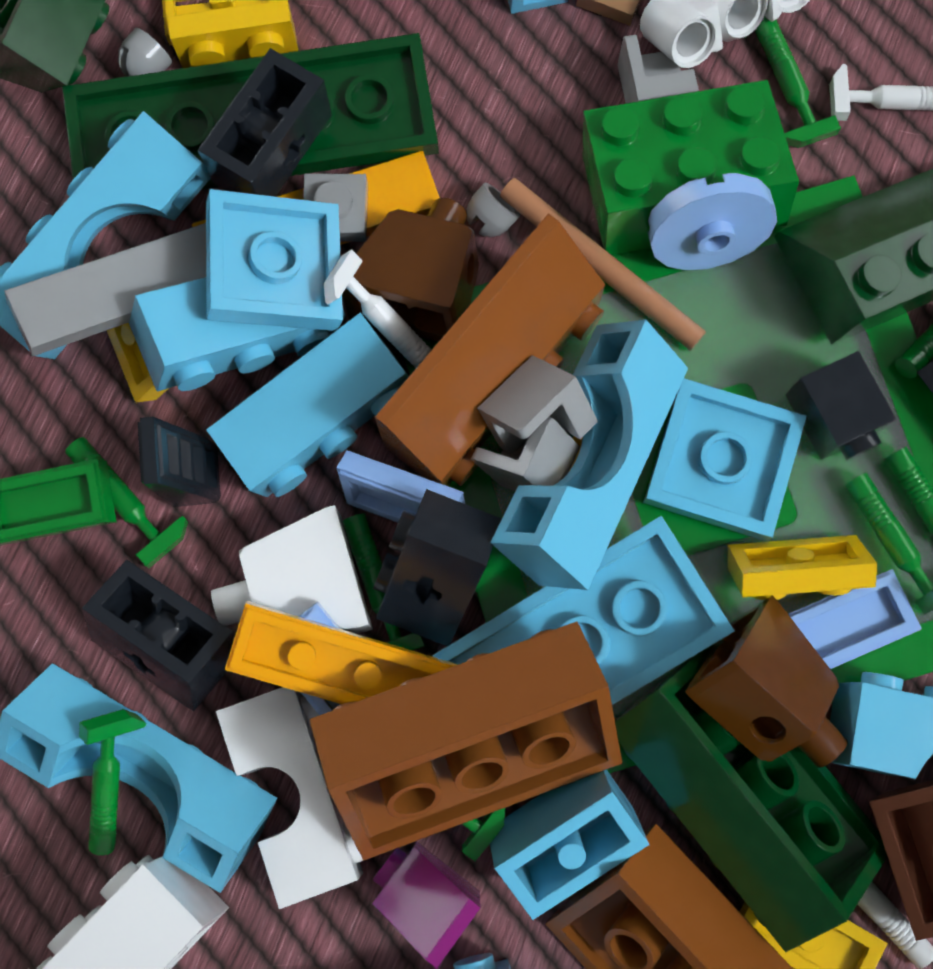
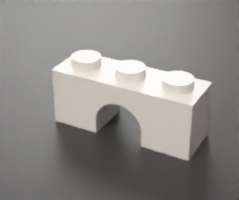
M282 687L216 711L236 776L249 774L266 767L277 768L287 773L299 789L300 809L293 824L287 830L258 842L278 908L282 909L357 881L363 874L360 865L363 859L327 788L309 720L319 716V714L303 694Z

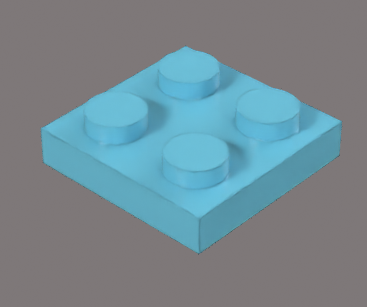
M210 189L206 201V320L330 331L338 330L343 321L342 295L337 300L327 304L324 296V282L341 257L339 205Z
M684 378L670 410L643 503L763 541L773 538L807 416Z

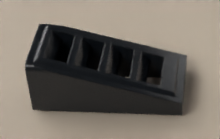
M156 417L140 418V422H137L141 482L173 507L218 502L221 492L216 445L201 435Z

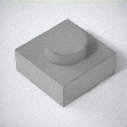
M304 173V200L339 205L340 241L366 242L368 181L366 174Z

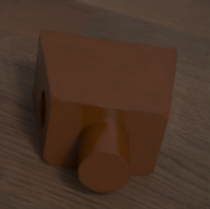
M449 198L436 199L427 216L400 209L389 212L356 253L363 262L353 276L370 294L382 296L419 337L437 342L442 339L470 306L479 268L474 230L468 225H464L467 213L462 205ZM346 288L342 296L349 319L354 318L360 312L363 315L361 303Z
M771 595L730 623L734 632L714 644L685 692L696 704L760 760L771 762L798 747L817 768H821L834 761L848 744V740L826 717L839 688L838 680L785 609Z

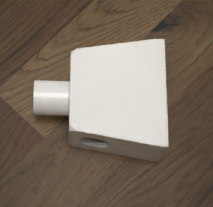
M335 505L321 509L239 550V557L246 580L211 590L218 622L224 626L240 622L247 601L295 616L301 615L318 601L340 629L352 633L373 630L349 542L342 525V518Z

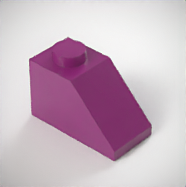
M419 842L415 843L408 854L396 848L373 878V881L382 889L372 904L414 949L436 969L481 908L480 890Z

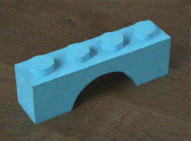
M144 111L135 121L128 119L114 131L108 142V148L110 149L95 168H85L72 180L67 189L69 198L53 216L51 214L46 215L35 223L26 236L28 246L13 263L7 262L0 266V326L28 351V346L7 304L5 290L82 265L88 247L96 235L104 227L117 219L135 214H151L174 221L211 179L205 165ZM67 345L36 356L55 359Z
M647 320L596 326L573 375L576 376L598 422L583 436L578 457L571 470L562 480L553 486L518 485L490 542L539 586L589 589L688 370V367Z
M52 663L2 710L0 718V759L47 788L76 777L92 776L93 762L100 756L101 741L86 745L79 737V722L122 709L137 714L146 722V726L115 736L114 756L120 762L119 780L141 791L158 809L166 834L163 858L221 893L259 839L277 797L260 788L254 781L242 776H236L235 772L208 757L197 747L183 742L148 721L142 714L128 709L93 688L87 681L73 676Z
M862 672L861 682L838 683L839 688L833 699L830 722L848 740V744L844 751L831 763L885 775L916 779L926 761L933 754V687L925 686L924 695L902 691L903 679L871 672Z

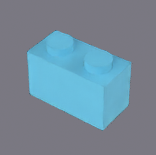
M606 769L540 794L506 816L504 827L492 840L490 848L494 869L532 920H534L647 847L649 842L633 806Z

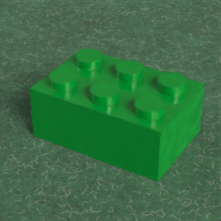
M768 80L583 111L582 158L603 248L611 255L652 248L648 236L650 229L648 219L654 207L668 193L689 181L705 178L707 185L724 182L722 174L727 173L747 175L758 178L770 189L776 208L777 223L775 227L788 224L799 179Z

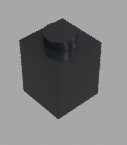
M859 350L801 377L785 394L794 411L807 416L803 428L820 460L841 451L845 460L848 461L877 447L882 443L877 433L896 420Z

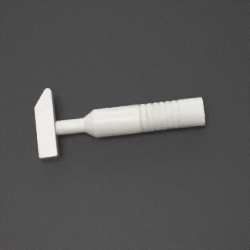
M846 64L841 65L829 84L831 116L835 115L838 121H847L850 114V102L871 103L877 109L933 111V86L879 85L871 91L849 90Z
M351 249L340 257L324 282L325 302L330 304L337 300L347 288L361 303L363 315L416 369L432 349L408 326L382 296L370 294L353 277L363 261Z
M871 882L857 905L885 932L886 936L897 945L917 969H923L933 961V946L927 939L915 940L907 918Z

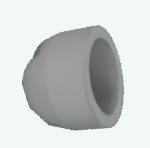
M134 28L123 40L118 50V64L126 76L165 71L172 64L171 58L162 46L140 28Z
M484 183L472 196L467 205L466 213L470 226L478 219L485 223L479 231V235L492 238L506 232L520 217V214L500 198L501 192L488 183Z

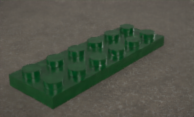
M420 33L281 53V55L324 79L332 116L290 176L387 162L419 151H423L425 156L439 154ZM264 56L62 87L73 179L85 168H95L110 150L108 142L114 131L128 119L135 121L143 111L203 163L198 149ZM210 179L201 190L220 186L213 183Z

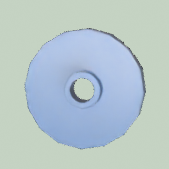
M739 173L722 174L724 182L707 185L705 178L695 179L671 191L654 207L648 219L650 227L648 236L654 257L667 267L681 270H701L734 262L753 252L770 237L777 223L776 208L770 189L758 178Z

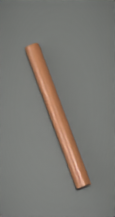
M511 179L504 187L500 198L536 227L548 213L557 219L599 277L689 351L706 334L707 331L518 179Z

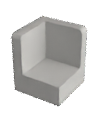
M637 35L623 37L617 66L625 103L699 91L694 69L681 71L680 66L662 52L641 55Z
M533 355L477 408L500 448L508 453H514L548 417L554 418L566 432L579 439L598 422L576 376Z
M548 417L514 453H508L503 450L500 455L476 447L471 460L500 486L516 491L518 485L553 486L568 474L580 446L554 418Z

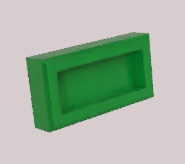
M94 459L0 479V546L117 523L107 460Z

